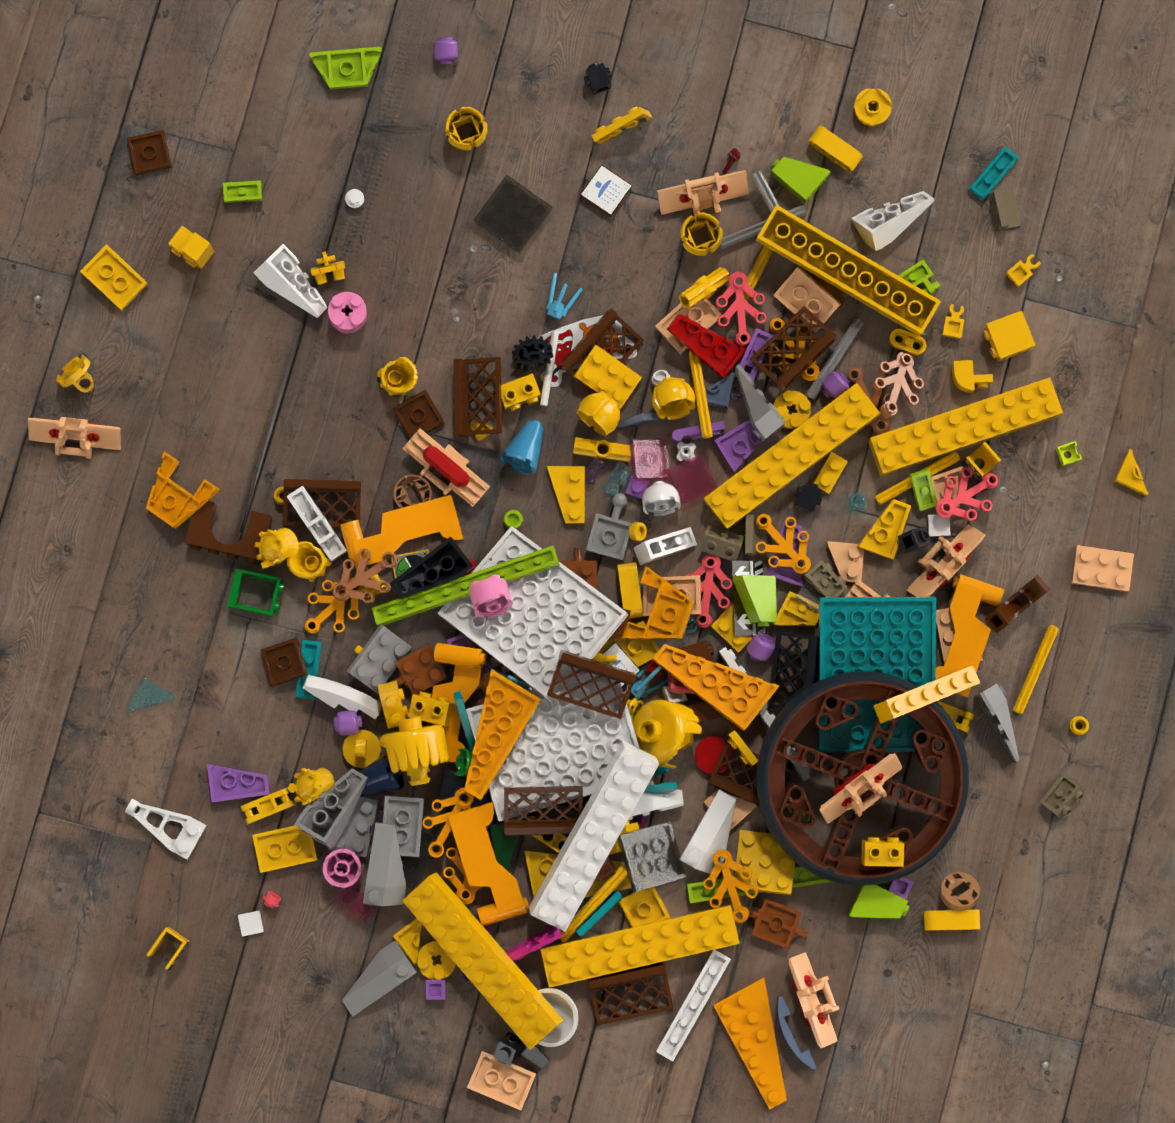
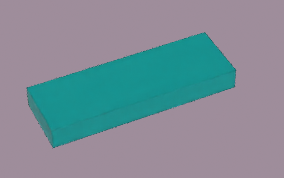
M1004 146L968 190L983 202L1017 162L1019 157Z
M302 640L301 650L308 675L318 677L322 642ZM308 675L298 678L295 697L315 700L314 695L303 689Z
M457 691L453 694L469 749L473 750L475 746L474 735L461 691Z
M619 891L614 893L576 931L580 937L622 898Z

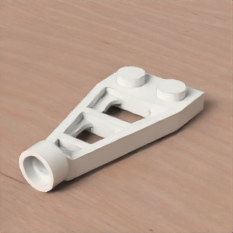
M134 799L130 801L125 810V813L134 816L170 851L187 860L207 826L191 816L140 804V802ZM138 806H139L140 811H139L138 813H135V811L137 810V808H138ZM151 812L163 816V820L158 828L147 821V817ZM168 821L182 824L183 828L177 839H171L165 834L164 826Z

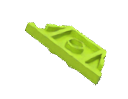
M382 47L311 52L309 56L330 90L368 87L382 53Z

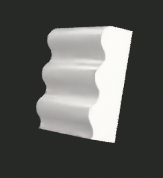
M927 515L929 537L951 536L950 517L942 518L939 515Z
M260 910L238 915L242 937L264 932Z

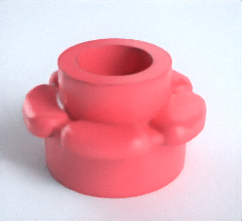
M268 891L266 895H263L262 898L265 900L264 904L267 907L273 909L280 906L281 897L276 893Z

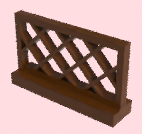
M803 306L750 360L784 392L837 340V335ZM804 312L810 317V324H799V317ZM812 327H820L825 333L821 337H812ZM788 328H796V337H785V331ZM799 328H810V337H799ZM783 341V351H772V343ZM785 341H796V350L785 351ZM799 341H810V347L807 350H799ZM761 354H769V364H761L757 358ZM772 354H783V364H772ZM785 354H796V361L793 364H785ZM772 367H783V374L778 379L772 375Z
M612 308L601 317L559 364L563 370L569 373L590 394L596 392L574 377L575 373L571 369L576 364L583 363L587 351L591 350L595 343L599 347V338L601 336H609V347L600 348L609 349L611 356H613L612 349H623V357L618 360L621 363H624L644 340ZM616 320L622 326V333H612L611 325ZM622 335V346L612 347V336ZM625 335H632L638 341L633 346H625Z
M501 358L454 359V435L468 437L471 435L502 433ZM490 362H495V370L491 374L484 369ZM469 364H476L479 367L473 376L469 373ZM482 371L489 376L483 384L476 379ZM491 379L496 383V388L492 393L485 388ZM473 381L480 386L474 394L469 391V386ZM482 390L489 395L483 403L476 398ZM491 399L496 402V407L492 412L485 407ZM473 400L480 405L474 413L469 410V405ZM482 409L489 414L483 422L476 417ZM492 417L496 420V429H489L486 426ZM475 419L480 425L476 430L470 431L469 424Z
M284 479L283 525L306 526L304 522H299L301 517L296 521H287V513L294 508L287 498L288 491H295L301 486L308 493L313 491L321 497L315 504L323 499L330 507L323 515L332 509L339 516L335 522H328L331 527H340V524H343L337 523L340 519L347 523L343 516L350 509L356 514V520H359L360 524L361 481ZM329 492H335L339 497L332 506L324 498ZM338 492H346V493L341 496ZM348 493H357V501L352 506L343 499ZM340 500L349 507L342 515L333 508ZM287 502L291 505V507L288 510Z
M561 650L547 696L621 719L637 675L627 670ZM562 664L570 666L573 673L562 677L560 673ZM582 671L589 672L592 679L581 684L577 674ZM575 675L579 685L569 690L564 680ZM602 676L606 677L610 685L599 689L595 680ZM563 682L567 691L560 695L552 693L554 686ZM594 682L598 691L587 696L583 686ZM619 683L627 684L626 692L618 695L614 686ZM612 687L616 697L605 701L601 692ZM581 688L585 697L578 701L574 700L571 692ZM600 694L604 703L597 707L593 706L589 698ZM618 699L621 705L619 712L610 711L608 704Z
M727 741L708 784L760 807L758 794L752 785L757 780L751 782L747 772L756 768L757 765L746 769L740 757L729 761L726 752L731 745ZM736 748L737 753H738V755L740 756L741 753H740V751ZM753 753L754 756L758 759V758H759V755L756 754V753ZM740 759L744 770L733 773L730 763ZM727 764L731 775L726 777L718 775L719 767ZM785 767V772L792 774L790 781L785 784V786L793 784L798 772ZM745 772L749 783L740 785L737 783L735 775Z
M583 786L504 788L505 835L569 834L583 811ZM570 792H578V797L573 802L566 797ZM531 793H537L540 796L534 803L527 798ZM550 793H557L559 795L554 802L547 798ZM508 794H518L520 798L513 803L508 799ZM543 799L549 804L544 811L537 806ZM564 799L570 805L562 811L557 804ZM523 800L530 805L524 812L518 807ZM553 808L560 813L556 817H549L547 815ZM574 808L578 811V817H569L566 813ZM513 809L521 814L517 818L508 819V814ZM532 809L540 813L536 818H530L527 814Z
M664 962L588 979L597 1025L674 1009ZM663 976L664 983L660 989L651 984L655 977ZM636 981H642L646 984L641 994L632 988ZM618 985H623L627 988L622 998L613 993V990ZM649 986L658 991L652 1001L644 996ZM603 989L608 992L603 1002L595 997V990ZM629 991L639 996L633 1005L624 1000ZM662 994L667 997L669 1005L659 1006L655 1001ZM610 995L620 1000L614 1009L605 1004ZM641 998L650 1003L646 1010H640L636 1007ZM622 1002L631 1007L629 1012L624 1015L617 1011ZM603 1006L612 1011L609 1018L600 1020L599 1012Z

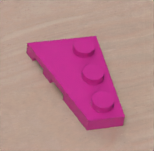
M550 926L505 952L512 961L517 962L523 959L526 954L535 952L563 936L559 928Z

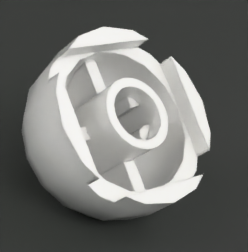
M663 481L654 482L643 493V512L648 515L649 512H654V516L674 513L675 508L678 507L680 509L681 507L678 491L672 485Z

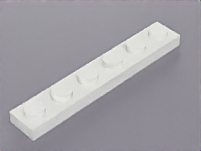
M716 950L712 951L658 1046L657 1053L674 1061L729 964L730 958Z

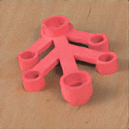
M735 272L729 277L730 286L716 299L715 303L719 308L725 307L728 304V298L734 292L736 300L723 315L718 317L717 323L721 327L727 326L729 319L737 311L738 333H736L734 340L737 345L746 346L750 343L751 336L746 331L745 311L754 317L755 322L759 324L764 323L767 316L764 312L756 310L744 299L743 291L752 297L753 302L757 305L764 303L765 296L762 293H757L747 284L748 279L744 273ZM736 278L741 279L742 283L740 285L736 284ZM757 295L761 296V302L756 301ZM720 298L724 299V305L719 304ZM759 314L763 316L762 321H759L757 319V316ZM722 317L726 319L725 324H721L720 319ZM741 335L746 336L747 339L745 342L741 341Z
M970 467L961 469L957 497L951 500L952 490L958 481L954 476H950L945 479L944 496L936 504V513L942 518L955 515L965 518L967 521L975 520L977 512L974 509L965 511L956 508V506L961 503L978 508L983 512L990 511L993 506L990 500L980 501L970 497L985 488L992 489L996 487L998 477L994 473H988L982 477L980 483L966 491L968 479L973 475V471ZM964 470L968 471V476L964 475ZM989 477L993 478V483L989 482ZM949 479L953 481V486L949 484ZM984 503L988 504V509L984 508ZM944 505L948 507V511L943 509ZM969 512L973 514V518L968 516Z
M712 554L704 556L702 566L695 572L685 575H699L701 577L706 573L705 580L701 583V593L703 592L701 614H698L696 617V623L701 628H708L712 624V617L709 615L711 592L718 600V605L721 608L727 609L731 605V601L722 594L713 582L714 574L719 578L721 587L725 590H730L733 587V581L727 578L720 569V558ZM709 560H714L712 566H708ZM725 581H730L728 587L724 586ZM726 599L727 605L722 606L721 602ZM705 616L706 621L704 623H701V617Z

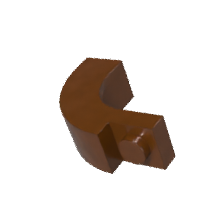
M1039 575L1035 576L985 618V621L997 634L1024 610L1046 594L1050 588Z

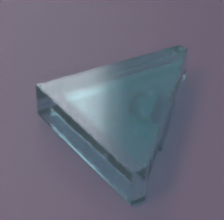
M145 678L127 710L131 711L175 699L176 696Z

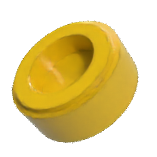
M641 522L632 523L629 528L631 540L639 542L644 540L647 534L646 525Z

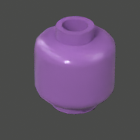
M453 37L437 38L438 41L433 43L434 59L441 61V64H452V60L458 58L457 41L453 40Z
M833 371L822 381V386L824 387L822 392L827 398L833 397L836 399L850 388V381L841 371L839 373Z
M765 633L754 635L747 646V652L750 654L749 658L758 663L760 661H767L775 649L774 639Z
M339 711L337 717H334L335 732H339L341 736L356 735L359 732V727H362L361 716H357L355 711Z

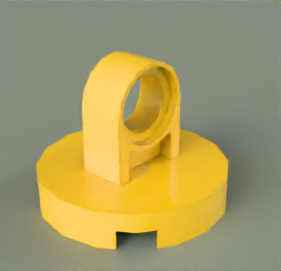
M81 355V359L78 356L73 358L62 368L64 373L62 376L58 374L56 381L62 387H68L73 384L81 392L91 391L94 386L93 378L87 372L90 361L84 355ZM82 379L90 380V384L87 387H82L79 383Z
M359 730L356 735H348L342 747L346 761L357 768H366L380 758L382 751L377 736L367 730Z

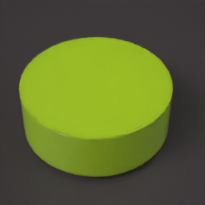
M509 510L506 512L504 524L507 528L512 526L518 529L522 525L523 517L519 511Z

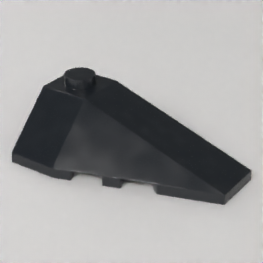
M449 537L393 580L390 585L398 596L403 599L457 580L474 568V566L455 540Z

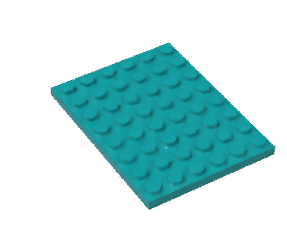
M819 597V681L837 674L854 671L885 673L907 680L918 687L935 681L936 597ZM833 697L827 699L826 705L828 708L833 707L835 700ZM869 699L851 700L858 706V715L828 730L819 729L818 751L852 752L863 749L877 715L873 705L882 701ZM846 705L844 713L846 715L851 714L853 711L852 705ZM908 713L899 716L885 752H915L910 741V734L915 729L924 730V728ZM821 716L819 724L821 726L826 725L828 722L827 716ZM889 722L880 723V727L882 729L887 728ZM919 733L916 736L917 743L923 742V733ZM876 737L873 740L874 747L881 745L880 737Z

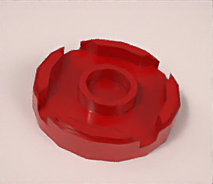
M710 736L700 741L697 745L694 755L698 767L705 773H713L727 742L725 739ZM730 746L726 752L729 761L733 759L732 747ZM728 765L720 766L717 774L728 769Z

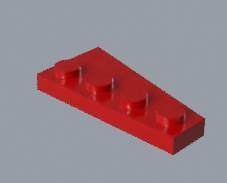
M677 314L666 328L721 378H725L747 349L716 334L712 330L702 327L697 322L681 314Z

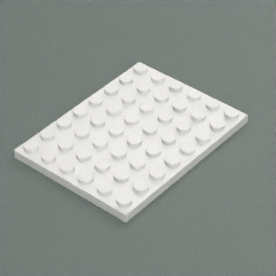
M511 526L472 573L541 550L542 548ZM560 562L559 566L507 583L512 606L510 607L509 605L507 607L508 611L500 616L487 618L486 615L476 616L470 596L445 604L438 612L440 617L553 704L558 699L547 696V692L559 660L560 651L564 650L592 659L628 616L626 611ZM562 664L560 669L562 677L573 673L571 667ZM575 675L564 680L567 687L576 679ZM563 682L555 685L552 693L559 695L564 693L566 688Z
M589 672L578 675L581 684L592 679ZM602 676L595 680L599 689L610 685L606 677ZM577 679L568 687L569 690L579 685ZM594 682L583 686L587 696L598 691ZM621 683L614 686L618 695L623 693ZM612 687L601 692L605 701L616 697ZM581 688L571 692L574 700L578 701L585 697ZM535 689L528 690L542 700L489 787L498 821L504 820V788L583 786V797L592 794L621 741L640 749L627 704L622 718L618 719L559 699L553 704ZM600 694L589 698L593 706L597 707L604 703ZM618 699L608 704L610 711L619 712L621 705ZM484 704L466 709L475 741ZM570 792L566 797L574 800L578 797V792ZM531 793L527 798L534 803L540 796L537 793ZM550 793L547 796L552 802L559 797L557 793ZM508 794V799L513 803L520 798L518 794ZM543 799L537 806L543 809L547 808L549 804ZM563 799V800H561L558 804L563 803V802H566V801ZM525 800L518 805L523 812L530 806ZM513 809L508 814V819L521 814Z

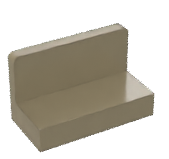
M1001 189L993 190L991 199L999 231L1020 227L1021 221L1014 191L1007 190L1001 192Z
M746 515L744 555L766 556L767 552L759 554L756 551V544L758 542H765L767 544L768 532L757 527V517ZM762 518L760 523L766 524L767 519ZM759 545L758 550L763 551L765 546Z

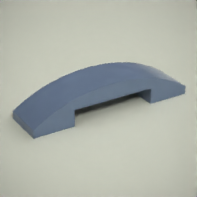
M777 997V1018L786 1043L804 1064L812 1069L817 1068L808 1049L800 1052L784 1017L791 1013L783 997Z

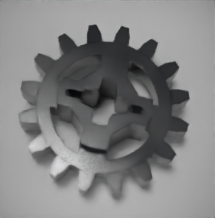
M533 335L532 339L526 336L525 341L519 340L520 345H514L515 350L511 352L512 360L516 368H521L522 372L529 370V373H532L535 369L539 372L541 367L546 369V363L551 364L550 358H553V349L548 339L544 340L543 336H540L538 339H536L535 335Z

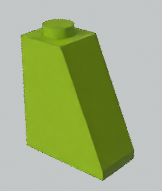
M783 157L780 161L777 159L770 167L772 169L770 176L803 204L810 199L830 175L828 169Z
M734 576L733 583L750 623H758V627H769V623L777 622L776 576Z
M862 885L848 916L900 919L901 916L906 915L909 909L908 901L877 885Z

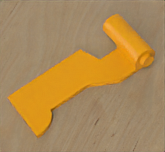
M452 495L382 513L381 534L363 538L359 520L340 524L348 557L356 563V571L361 549L371 551L372 557L367 561V565L381 562V557L384 553H394L405 541L436 532H440L446 539L452 537L454 540L463 539ZM367 551L363 553V558L368 556Z
M962 574L959 577L955 576L952 583L954 595L950 604V613L955 633L944 666L936 667V680L972 665L975 672H977L991 629L977 619L975 615L980 601L998 607L1004 589ZM971 687L955 694L968 698Z
M437 643L434 650V661L455 665L453 682L433 686L432 698L437 699L438 696L449 698V702L454 703L449 726L442 727L445 730L448 747V762H456V757L460 754L458 749L467 748L462 742H459L461 720L453 694L454 692L461 691L464 704L480 685L482 666L486 663V654H484L483 649ZM428 722V726H430V725H438V724H434V723Z
M493 802L448 815L469 886L490 887L495 903L477 908L483 927L526 914L527 909H529L527 897L523 898L517 879L496 860L486 828L493 820Z

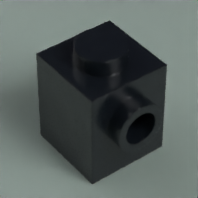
M603 63L589 65L588 69H586L584 81L587 87H591L593 94L611 89L612 83L610 78H612L609 68H605Z
M808 481L807 485L798 486L794 496L798 498L795 505L814 512L816 505L820 506L824 496L820 494L822 490L818 489L819 485Z
M925 526L912 529L897 536L904 554L932 544Z
M508 1032L499 1041L493 1057L501 1063L510 1066L519 1057L524 1043L519 1037Z

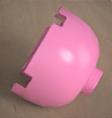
M339 848L327 855L323 863L325 879L331 885L341 888L352 886L359 879L362 872L360 858L349 849Z

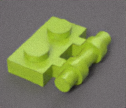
M924 259L898 275L916 287L923 284L924 289L922 290L930 295L935 293V290L940 287L937 280L932 284L929 282L928 279L934 274Z

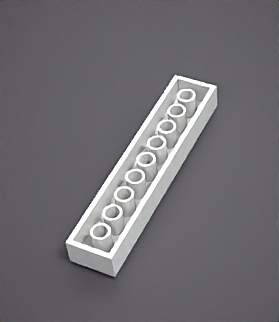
M621 741L529 906L531 916L566 931L659 766L655 756Z

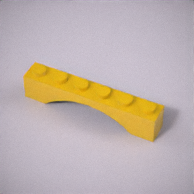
M972 665L873 705L882 724L975 686L980 681Z

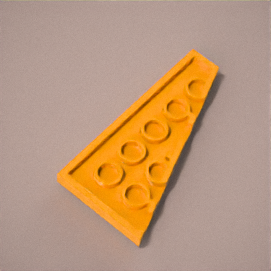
M664 644L652 659V661L743 731L746 730L779 688L777 684L765 682L763 679L754 678L744 674V672L719 663L710 662L700 656L688 654L686 651Z
M493 669L490 672L471 764L464 788L465 791L480 800L483 799L542 700Z
M763 977L717 1002L713 1007L770 1110L787 1099L767 989Z

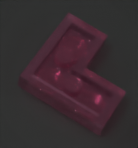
M351 886L342 888L335 898L337 902L365 922H367L377 908L376 905L363 904L364 892L360 894Z

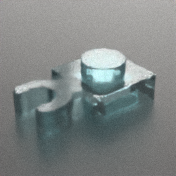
M618 462L609 475L610 482L604 485L603 490L613 496L617 495L620 485L625 486L634 470Z

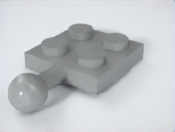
M617 493L612 498L614 509L611 517L596 513L586 551L623 561L629 540V528L632 523L619 520L621 508L627 504V497L622 493Z

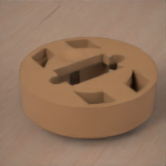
M419 475L404 476L394 487V500L399 508H404L400 505L401 503H405L408 506L415 505V503H411L406 492L408 483L411 486H415L420 498L419 503L432 499V490L429 483ZM423 481L425 485L422 486L418 482ZM401 490L400 495L397 496V491ZM429 492V497L425 499V493Z
M954 872L947 875L940 888V896L944 904L957 911H966L974 907L980 895V887L977 880L964 872ZM961 884H970L968 886L969 889L960 896H951L952 891Z

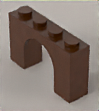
M207 501L191 515L185 543L189 545V549L200 551L203 548L208 550L207 553L219 555V552L225 553L227 558L237 560L238 557L245 558V562L256 564L257 561L262 562V560H258L256 557L260 553L259 548L255 547V542L260 541L261 536H259V533L261 531L267 532L270 529L271 515L252 511L245 536L234 544L220 543L213 536L212 522L217 506L215 502Z
M707 640L679 648L688 654L705 658V660L713 662L712 655H714L712 644H708ZM705 701L688 706V708L694 711V715L698 717V724L724 717Z

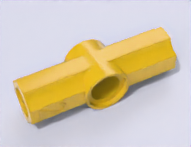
M719 267L709 275H703L690 288L679 295L680 304L690 309L701 300H707L717 289L729 282V272L725 268Z
M575 437L573 454L623 462H630L632 452L631 445ZM598 446H605L608 452L600 454L597 450Z

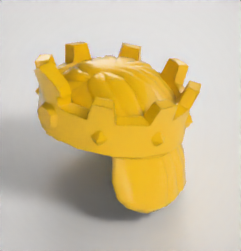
M399 357L396 361L387 363L384 368H380L377 372V377L381 381L380 387L384 388L388 395L404 396L416 385L418 372L412 361L406 357Z
M288 528L275 529L274 531L268 529L267 532L261 531L259 533V536H261L260 541L255 542V547L259 548L260 553L256 557L258 560L264 561L261 563L262 569L274 566V564H280L285 558L295 557L299 552L298 539Z
M307 541L299 542V552L297 555L287 558L289 570L300 579H308L310 582H313L319 576L323 577L326 574V567H330L332 564L330 559L326 558L324 550L313 546L312 543Z
M301 768V773L294 774V778L297 779L296 784L290 783L287 790L290 793L296 792L297 797L294 798L296 802H302V805L311 804L318 800L323 792L326 793L334 786L335 780L332 773L325 768L316 770Z

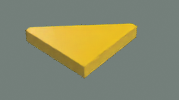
M1129 449L1114 482L1147 496L1148 491L1144 485L1140 469L1135 461L1133 451Z
M417 918L393 935L414 965L417 963L422 924Z

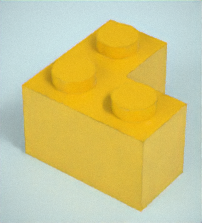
M184 226L180 227L168 243L172 248L170 251L177 257L182 255L186 260L185 262L194 269L196 266L202 269L215 252L207 240L196 232L193 234Z

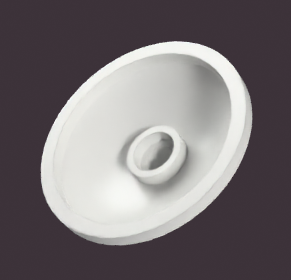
M554 988L540 989L538 991L564 1021L547 1035L539 1045L546 1047L560 1046L571 1039L576 1032L579 1018L577 1008L573 1000L564 992Z

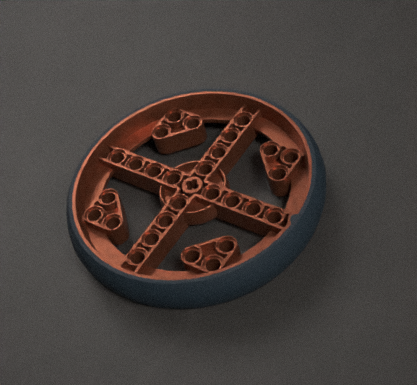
M854 671L841 673L820 680L802 690L782 708L773 720L762 743L756 773L758 801L766 825L776 842L786 854L804 869L827 880L842 884L875 885L887 883L907 876L926 865L945 847L953 836L963 815L968 797L969 767L965 747L958 729L951 717L937 701L911 711L908 714L924 728V730L915 729L910 734V741L921 767L931 773H935L939 769L941 771L938 798L892 780V777L885 781L884 790L886 791L887 798L931 815L925 826L914 838L911 831L903 826L895 827L875 836L879 837V840L887 841V837L898 838V834L901 831L906 832V838L902 840L904 843V867L864 866L861 864V857L844 855L859 818L853 809H850L853 812L852 818L846 820L843 813L835 819L825 847L819 845L801 828H811L816 820L804 790L797 784H790L785 789L787 758L834 776L835 788H838L867 766L866 758L869 755H873V764L876 765L884 759V752L898 719L896 717L889 720L888 727L882 729L876 715L864 748L852 751L840 760L794 742L797 735L812 718L816 727L821 730H828L858 715V706L851 700L869 699L883 702L918 688V686L897 676L880 672ZM833 697L835 704L833 707L828 708L826 701L828 698ZM851 704L853 711L851 714L846 715L844 708L846 705ZM825 715L828 718V722L826 725L821 726L819 719ZM919 733L924 734V740L921 743L916 741V736ZM876 737H880L882 741L878 747L873 745V740ZM937 740L942 742V747L939 750L934 749V743ZM789 745H794L796 749L792 755H788L786 752ZM808 752H812L814 756L810 762H806L804 759L805 754ZM933 758L935 765L932 768H928L927 761ZM826 759L831 760V766L828 769H824L822 766ZM844 766L849 768V773L846 776H842L840 773ZM901 787L903 794L897 798L894 792L897 788ZM797 788L799 795L793 799L790 797V792L792 789ZM868 789L860 795L861 801H865L874 792ZM920 795V802L916 805L913 804V797ZM883 797L880 798L878 801H876V802H875L874 804H872L871 806H873V805L879 803V802L883 799ZM938 802V809L932 812L930 809L931 804ZM791 807V815L785 817L783 815L784 808ZM809 814V822L803 824L801 822L802 815ZM840 828H845L846 834L838 838L837 831ZM833 846H837L839 849L835 856L830 855V849Z

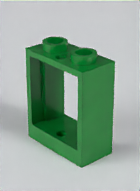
M235 569L227 606L232 609L274 617L275 613L278 614L280 602H278L279 594H283L285 584L278 577ZM244 577L275 583L269 611L238 604Z

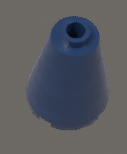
M387 753L360 771L361 774L369 778L360 796L404 788L403 775L399 776V772L393 773L391 771Z

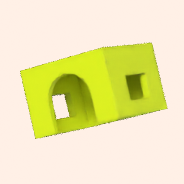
M1076 441L1056 448L1062 467L1082 459L1081 454L1078 455ZM1066 451H1069L1071 453L1070 458H1066L1064 456V453Z

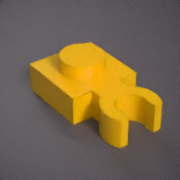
M1033 254L1027 257L1025 264L1020 260L1005 273L1017 287L1033 275L1030 270L1037 269L1041 264L1040 262H1037L1035 265L1031 264L1030 259L1034 257Z
M951 304L949 307L951 317H945L942 336L961 339L964 319H959V317L964 312V306L960 307L959 312H955L953 310L954 304Z

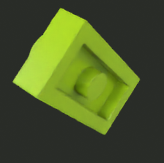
M261 180L223 183L224 203L262 201Z
M926 468L909 474L918 510L923 511L936 506L937 499L930 470Z

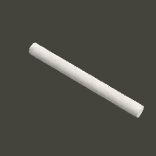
M552 331L550 344L553 349V358H550L551 364H546L540 406L548 405L559 337L558 331Z

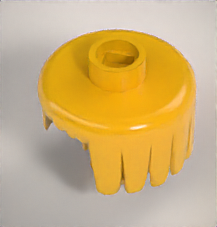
M653 700L646 703L638 710L632 720L640 749L655 756L659 767L668 769L677 767L667 763L673 759V756L677 755L678 750L690 747L694 740L693 734H701L702 728L698 724L699 719L694 715L692 709L666 700Z
M421 717L399 720V731L387 733L380 737V745L386 748L391 771L393 773H397L399 770L402 772L406 771L407 776L411 778V781H409L411 786L429 783L431 779L427 773L430 772L429 764L435 766L438 763L449 761L445 730L441 725L422 727Z

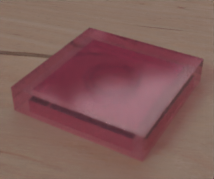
M667 440L630 441L633 479L670 478Z
M703 454L667 469L674 487L679 493L682 504L717 489Z

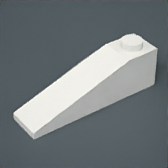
M922 191L901 198L900 202L895 204L885 203L883 208L873 210V208L867 209L852 217L851 221L865 244L877 251L897 238L934 202V198Z
M282 244L253 273L266 287L318 318L328 307L317 289L311 287L307 280L309 278L307 273L301 271L298 266L300 262L297 257Z
M677 789L670 793L659 794L643 792L628 820H632L633 816L639 814L643 816L650 815V811H665L683 806L682 790Z
M720 789L718 790L682 853L681 861L697 870L711 874L715 866L713 862L714 854L718 850H726L736 798ZM719 857L720 862H723L724 857Z

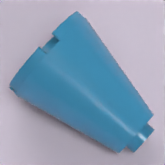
M534 419L525 423L500 457L505 465L508 462L512 465L511 469L523 474L531 475V472L533 474L536 473L544 434L542 423Z

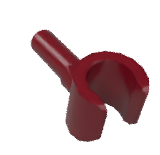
M733 148L728 153L731 160L722 172L724 174L728 172L734 162L740 159V152L736 148Z

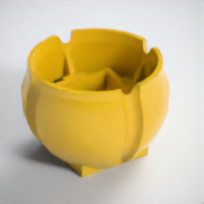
M461 107L460 111L454 110L445 122V135L449 136L447 138L449 143L460 150H472L474 146L476 148L479 147L486 139L488 133V126L484 121L485 117L478 110L471 107ZM472 122L477 135L461 141L456 128Z
M696 213L694 217L692 215L687 217L680 229V240L684 242L683 247L689 253L696 256H706L708 252H715L723 238V230L719 227L720 222L714 216L707 213ZM706 227L711 241L696 246L690 232Z
M665 377L654 388L652 395L653 409L658 417L663 420L665 417L668 420L685 417L690 414V409H695L694 391L684 379Z
M603 391L585 397L576 410L578 417L588 427L593 426L594 431L602 436H607L613 432L620 420L619 403Z

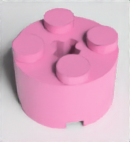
M342 292L333 296L328 306V315L334 328L342 333L349 334L358 331L365 324L367 310L363 299L359 295L352 292ZM347 309H350L351 312L349 316H345V313H343Z
M491 575L488 579L474 581L470 584L469 594L476 616L497 617L506 613L509 605L510 607L512 606L507 582L501 579L499 575Z

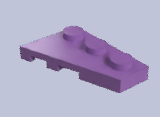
M207 764L212 803L270 794L268 775Z

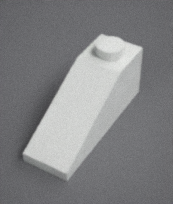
M691 527L644 541L634 547V551L641 566L694 547L697 543Z

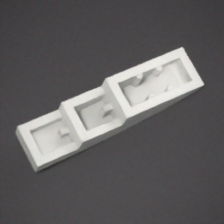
M303 486L287 496L331 562L347 552V549Z
M308 675L303 685V689L334 709L340 704L349 711L357 712L361 710L373 719H376L382 708L381 702L367 694L328 679Z

